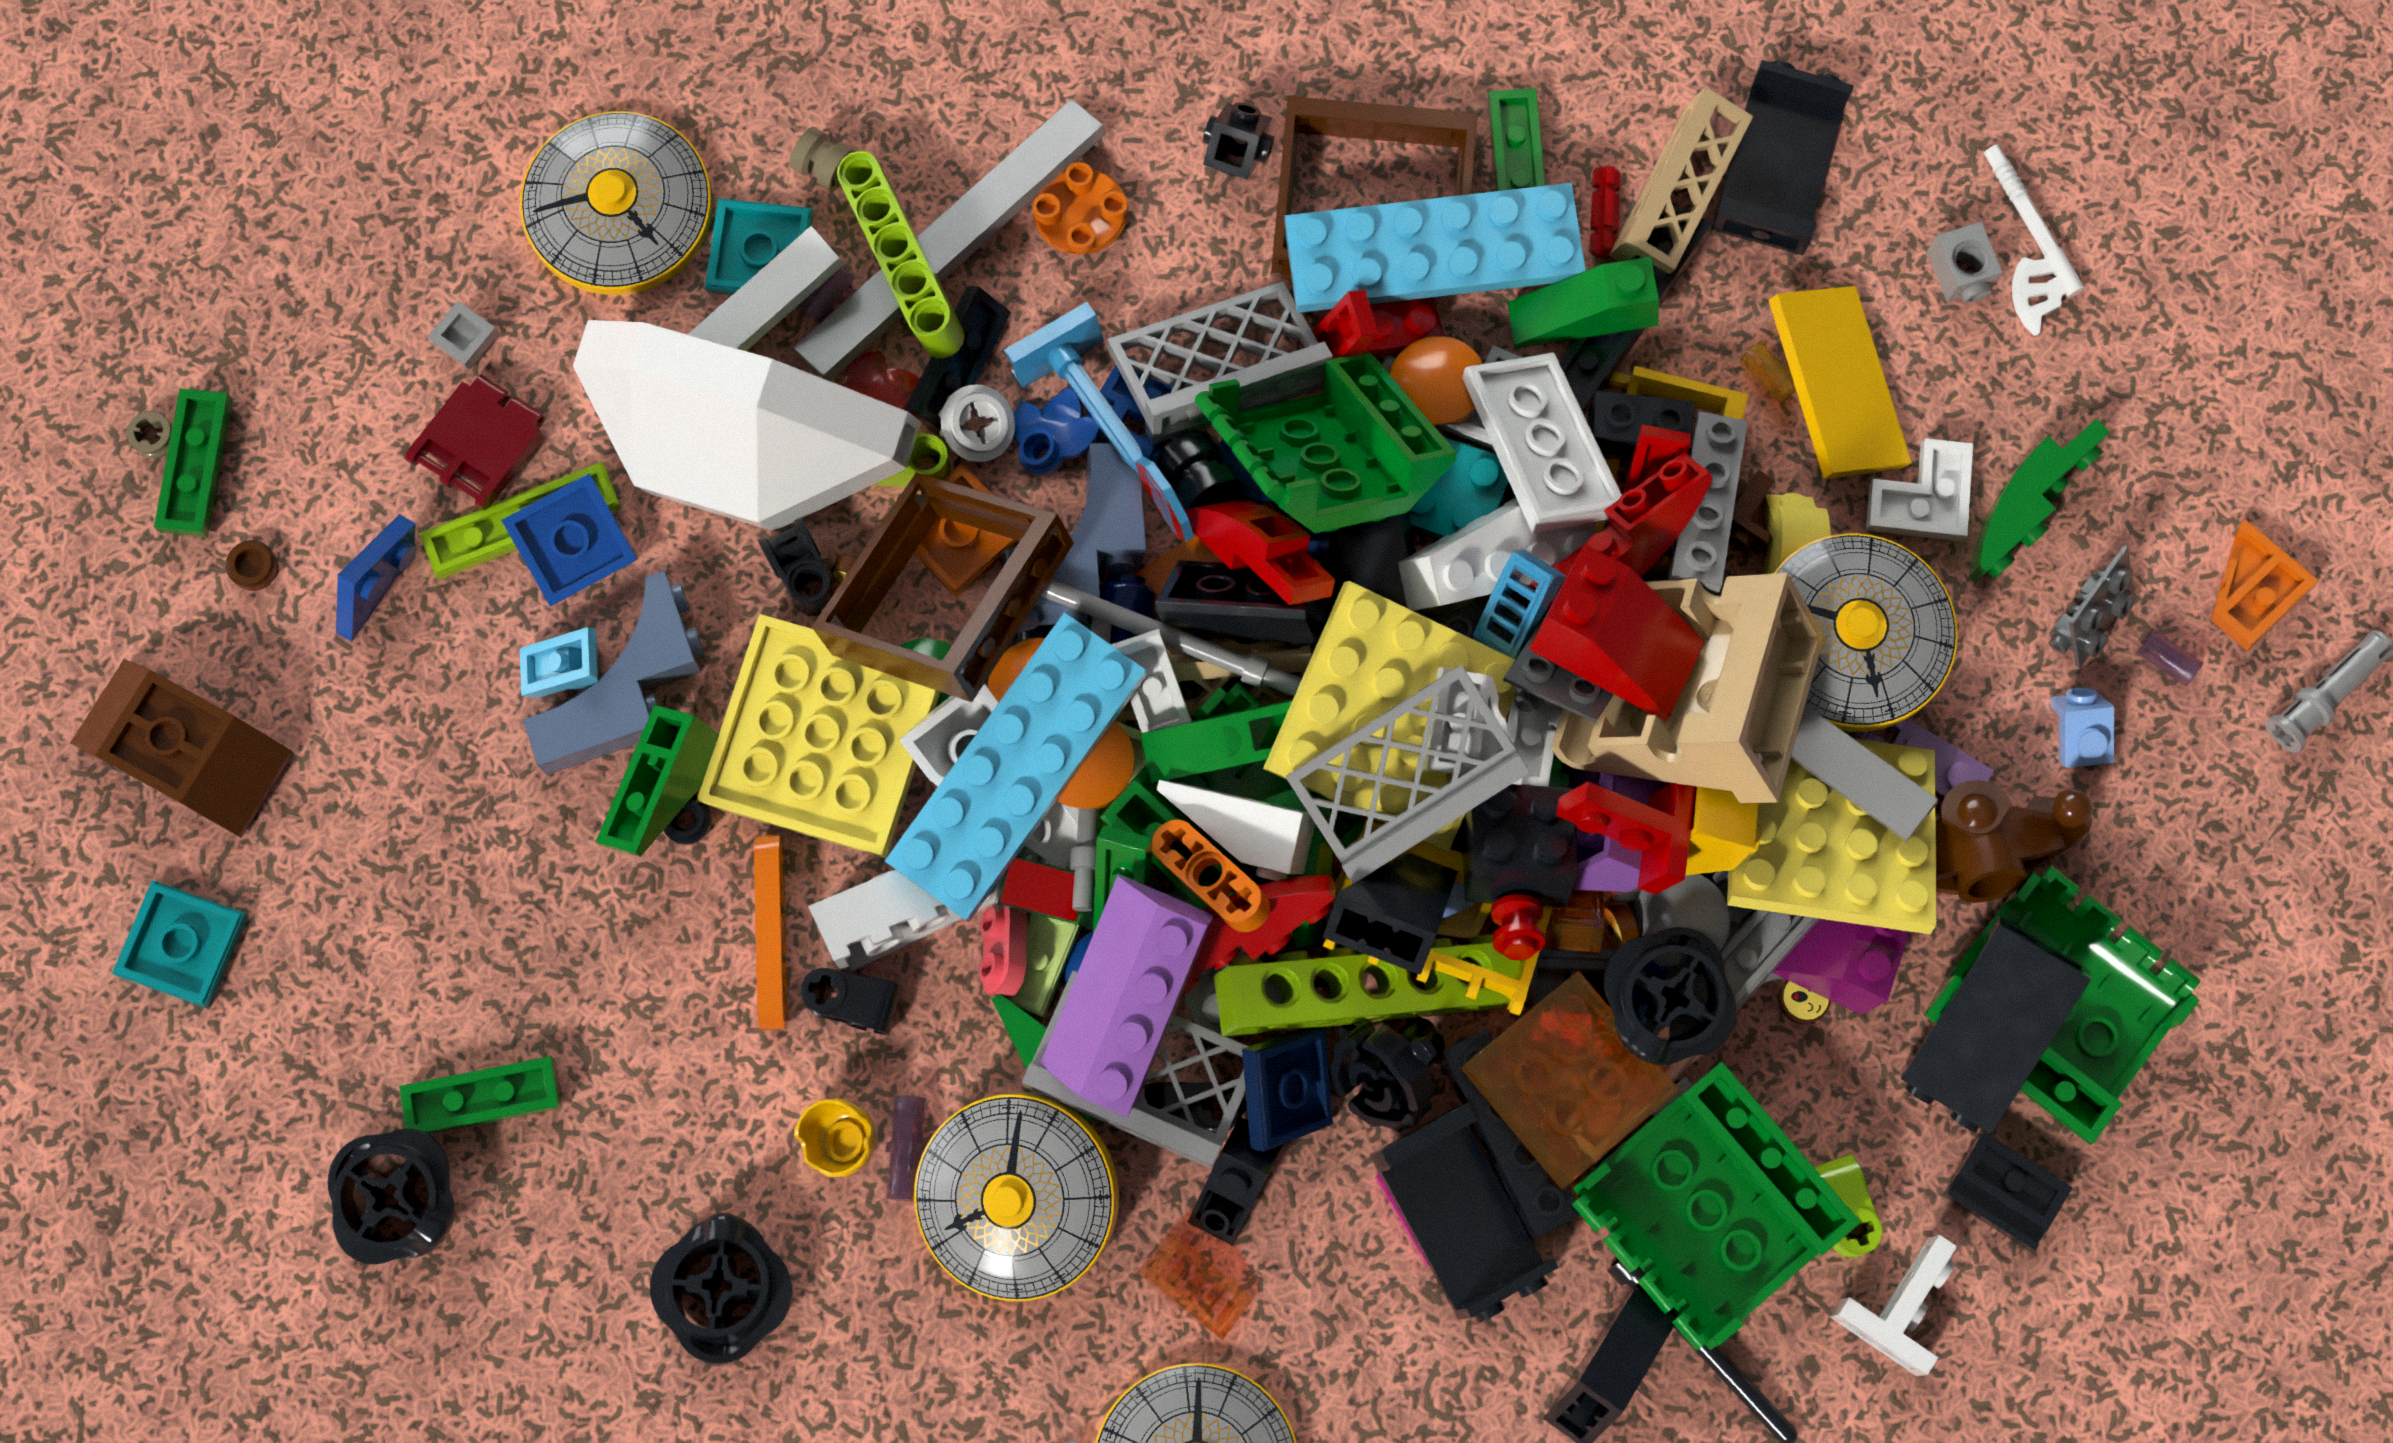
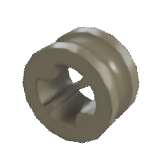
M145 411L137 414L130 421L127 427V438L129 443L142 456L158 459L166 456L168 453L173 425L162 414L155 411ZM151 425L157 430L163 429V432H157L160 440L155 444H151L147 440L141 441V437H147L143 431Z

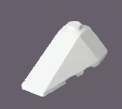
M985 684L973 702L950 696L903 735L899 741L926 777L939 786L995 709L998 701ZM1056 801L1025 846L1060 870H1063L1070 864L1071 848L1076 847L1079 809Z

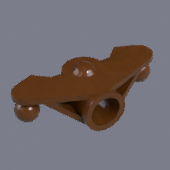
M1975 780L1955 785L1945 795L1940 809L1941 818L1936 820V892L1959 895L1961 900L1972 903L1996 900L2015 892L2027 881V874L2077 844L2088 835L2092 824L2091 814L2093 809L2091 799L2085 792L2077 788H2067L2059 792L2055 798L2034 796L2027 808L2012 806L2006 793L1994 784Z

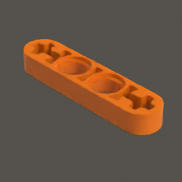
M781 835L755 836L754 888L758 1023L760 1030L787 1029V962L782 963V956H786L785 913H781V907H785L783 839Z

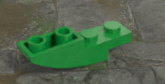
M2097 418L2063 449L2048 435L2031 452L2004 485L1985 518L1973 551L1969 578L1975 584L1987 573L1993 579H1996L2016 560L2010 552L2022 542L2029 548L2050 529L2044 521L2056 509L2050 502L2070 484L2064 476L2075 466L2084 472L2104 453L2098 445L2110 431Z
M1293 699L1139 733L1150 783L1266 760Z

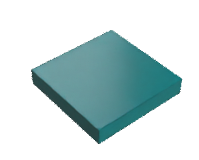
M718 198L705 281L706 292L733 295L812 226L813 208Z
M152 880L112 974L209 1009L249 915Z

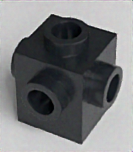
M1227 103L1218 117L1210 116L1206 125L1202 142L1208 144L1203 165L1217 169L1227 175L1238 176L1248 180L1258 163L1266 164L1275 139V136L1268 134L1272 117L1261 114L1257 107L1247 103Z

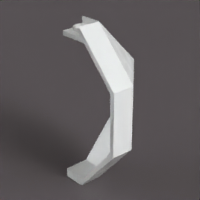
M588 320L573 363V368L634 486L654 496L771 531H776L793 523L794 520L808 516L907 469L922 423L908 411L777 360L645 322Z

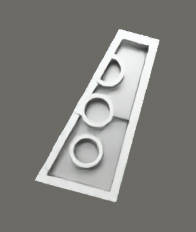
M1515 497L1504 503V506L1475 519L1461 530L1441 538L1398 562L1407 607L1414 611L1492 594L1503 568L1514 550L1525 549L1551 566L1566 558L1596 534L1594 522L1532 533ZM1522 574L1519 581L1525 585H1531V582L1534 580Z
M1009 868L978 911L993 905L1001 899ZM897 870L884 872L865 883L808 906L834 962L840 971L852 973L963 919Z

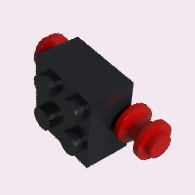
M1511 784L1465 813L1461 822L1465 902L1493 903L1491 906L1492 920L1502 926L1493 934V947L1498 953L1505 955L1511 960L1529 959L1544 947V932L1534 925L1543 917V906L1567 907L1578 875L1574 823L1556 816L1559 797L1570 792L1572 788Z

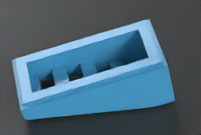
M1525 549L1514 550L1503 568L1472 636L1490 648L1516 660L1532 636L1566 575ZM1522 574L1539 583L1536 591L1519 581ZM1513 590L1530 600L1528 608L1510 597ZM1504 606L1522 617L1520 625L1500 614ZM1494 623L1514 634L1511 644L1490 631Z

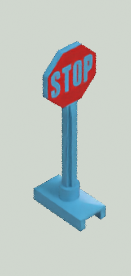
M1087 302L1083 303L1004 350L1005 355L1014 367L1011 372L1022 389L1052 371H1055L1059 378L1067 380L1122 459L1137 471L1157 511L1174 535L1184 542L1192 539L1194 536L1190 521L1171 485L1155 463L1143 457L1138 443L1083 368L1084 362L1079 355L1104 341L1097 315Z

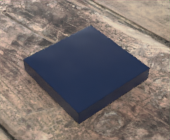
M1325 1027L1296 1029L1242 1049L1250 1147L1252 1150L1265 1152L1333 1124Z

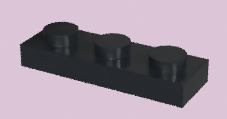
M967 286L954 311L964 332V341L959 351L946 358L931 356L904 409L938 435L941 430V418L938 414L943 409L947 397L962 387L975 385L1011 314V311L979 286Z

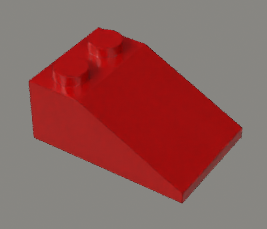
M1584 544L1529 650L1646 712L1657 715L1658 718L1667 722L1705 642L1631 567Z

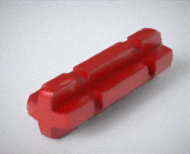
M1608 165L1595 168L1592 174V188H1596V191L1592 192L1590 230H1594L1595 233L1590 235L1589 252L1599 259L1612 258L1609 256V253L1618 238L1614 236V233L1616 234L1619 230L1620 195L1615 194V192L1620 190L1621 173L1614 166Z

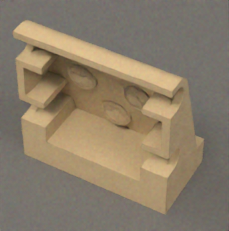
M1788 573L1726 577L1721 596L1707 592L1698 579L1645 582L1705 642L1669 719L1665 722L1658 718L1657 715H1652L1613 695L1596 723L1563 708L1550 748L1563 763L1580 770L1732 791L1739 803H1778L1824 639L1822 630Z

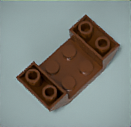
M123 659L70 742L73 746L111 767L134 777L240 838L245 833L294 754L292 750L236 716L154 671L126 659Z

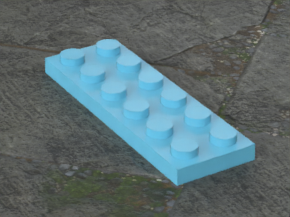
M1572 183L1285 215L1284 218L1297 313L1332 309L1348 291L1366 290L1369 303L1378 304L1552 284L1586 271Z
M1064 612L885 859V862L964 920L970 922L1148 675V671Z

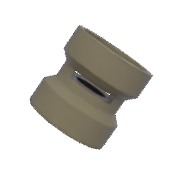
M812 126L797 141L792 151L789 165L790 168L802 175L812 174L817 178L819 185L833 192L841 185L837 176L839 163L845 156L855 152V150L843 143L833 144L829 142L826 133Z

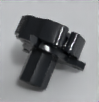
M1417 1017L1413 1022H1408L1398 1032L1387 1025H1382L1376 1030L1367 1021L1357 1026L1354 1024L1342 1025L1338 1033V1042L1333 1047L1334 1058L1329 1065V1074L1333 1087L1339 1095L1346 1096L1356 1086L1362 1084L1364 1088L1348 1103L1350 1111L1371 1126H1384L1396 1132H1402L1414 1126L1432 1108L1429 1099L1436 1093V1087L1427 1066L1444 1050V1037L1438 1033L1431 1021L1422 1017Z

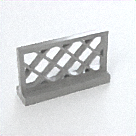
M1284 281L1107 339V348L1145 419V431L1152 445L1212 425V422L1207 419L1194 402L1195 397L1200 392L1209 391V384L1237 379L1240 383L1239 411L1261 407L1324 387L1325 361L1333 358L1325 341L1318 343L1302 313L1296 312L1295 301ZM1275 300L1279 301L1284 310L1280 321L1256 313L1260 305ZM1224 317L1242 322L1236 335L1212 327L1216 320ZM1250 325L1274 332L1268 346L1244 338ZM1184 331L1196 335L1198 338L1192 350L1169 343L1171 335ZM1282 335L1301 341L1305 347L1291 353L1276 349ZM1206 339L1230 347L1224 361L1200 353ZM1141 346L1154 352L1146 365L1128 359L1124 350ZM1238 350L1262 357L1259 364L1247 368L1232 364ZM1162 354L1186 361L1180 375L1156 368ZM1194 364L1218 372L1214 379L1202 383L1188 379ZM1150 379L1173 387L1171 393L1151 400L1145 388Z
M1460 664L1287 774L1286 779L1342 863L1343 870L1351 882L1355 883L1524 777L1530 771L1466 670ZM1457 680L1460 681L1470 697L1465 718L1435 712L1439 692ZM1432 697L1429 710L1416 708L1417 705ZM1474 705L1485 722L1472 720ZM1405 713L1428 717L1422 745L1391 740L1395 719ZM1433 719L1463 725L1457 754L1427 747ZM1388 725L1385 738L1372 735ZM1470 726L1492 731L1502 749L1485 760L1465 756L1464 750ZM1361 741L1384 745L1378 773L1348 768L1351 747ZM1389 747L1420 753L1414 781L1383 775ZM1344 753L1342 766L1328 763ZM1426 754L1455 761L1450 782L1442 787L1419 783ZM1462 762L1475 765L1459 775ZM1317 769L1340 773L1334 801L1312 797L1301 779ZM1345 775L1376 781L1370 809L1339 803ZM1382 782L1412 789L1406 810L1398 815L1375 811ZM1418 790L1431 793L1415 803ZM1319 806L1332 809L1329 822ZM1338 810L1368 817L1364 836L1347 847H1344L1334 831ZM1374 818L1387 821L1371 831Z
M1072 971L1033 1061L1029 1064L1023 1077V1087L1213 1169L1245 1093V1080L1243 1069L1240 1078L1219 1086L1208 1058L1226 1051L1242 1057V1049L1249 1046L1228 1037H1222L1219 1033L1174 1014L1165 1036L1180 1030L1192 1035L1199 1055L1171 1065L1162 1042L1159 1051L1166 1068L1149 1074L1145 1083L1169 1074L1179 1102L1162 1109H1157L1147 1104L1142 1091L1129 1116L1120 1115L1079 1097L1040 1065L1076 978L1077 972ZM1201 1039L1218 1047L1205 1051ZM1203 1061L1213 1088L1185 1099L1175 1071ZM1235 1087L1227 1106L1222 1092ZM1216 1095L1224 1114L1216 1134L1195 1125L1188 1105ZM1182 1108L1187 1121L1169 1113Z

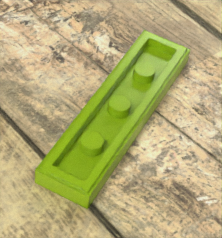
M604 463L594 464L495 503L487 510H477L419 533L435 577L438 580H442L518 550L501 520L588 473L594 479L611 512L621 509Z

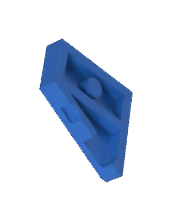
M399 514L338 574L336 632L352 642L400 571H404L412 563L417 552V547L414 546L416 523Z

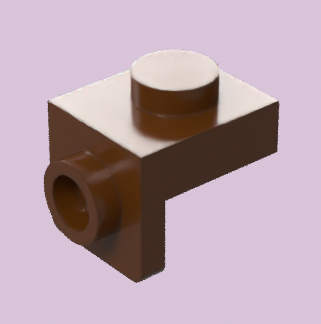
M1760 470L1757 471L1749 483L1741 478L1738 481L1729 544L1735 549L1744 553H1749L1751 550L1757 555L1765 548L1772 535L1749 520V518L1775 482V480Z

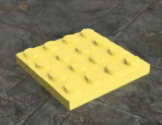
M1346 581L1339 592L1263 769L1286 779L1287 774L1435 681L1437 669L1440 667L1454 669L1462 664L1467 672L1493 676L1499 696L1498 709L1500 714L1506 719L1515 698V686L1504 682L1503 678L1515 659L1351 581ZM1432 697L1417 705L1416 708L1429 710ZM1411 713L1403 714L1395 719L1391 740L1421 746L1428 717ZM1388 725L1372 735L1385 738ZM1367 741L1359 742L1351 747L1347 767L1377 774L1384 745ZM1389 747L1383 775L1414 781L1420 753ZM1344 753L1328 763L1342 766ZM1317 769L1301 780L1307 789L1334 801L1340 773ZM1422 769L1419 783L1442 787L1451 781L1453 774ZM1345 775L1339 803L1370 809L1376 781ZM1382 782L1375 811L1398 815L1408 808L1412 789ZM1418 790L1415 803L1431 793ZM1465 814L1422 841L1449 852ZM1374 818V820L1379 821L1381 823L1387 822L1386 820Z
M759 614L696 801L715 809L887 858L917 763L899 739L936 708L940 692L831 655L812 628Z
M1853 738L1935 797V750ZM1790 759L1778 803H1761L1758 807L1757 824L1762 827V837L1758 849L1754 854H1749L1734 870L1728 871L1727 905L1931 935L1936 926L1935 807L1910 840L1905 842Z

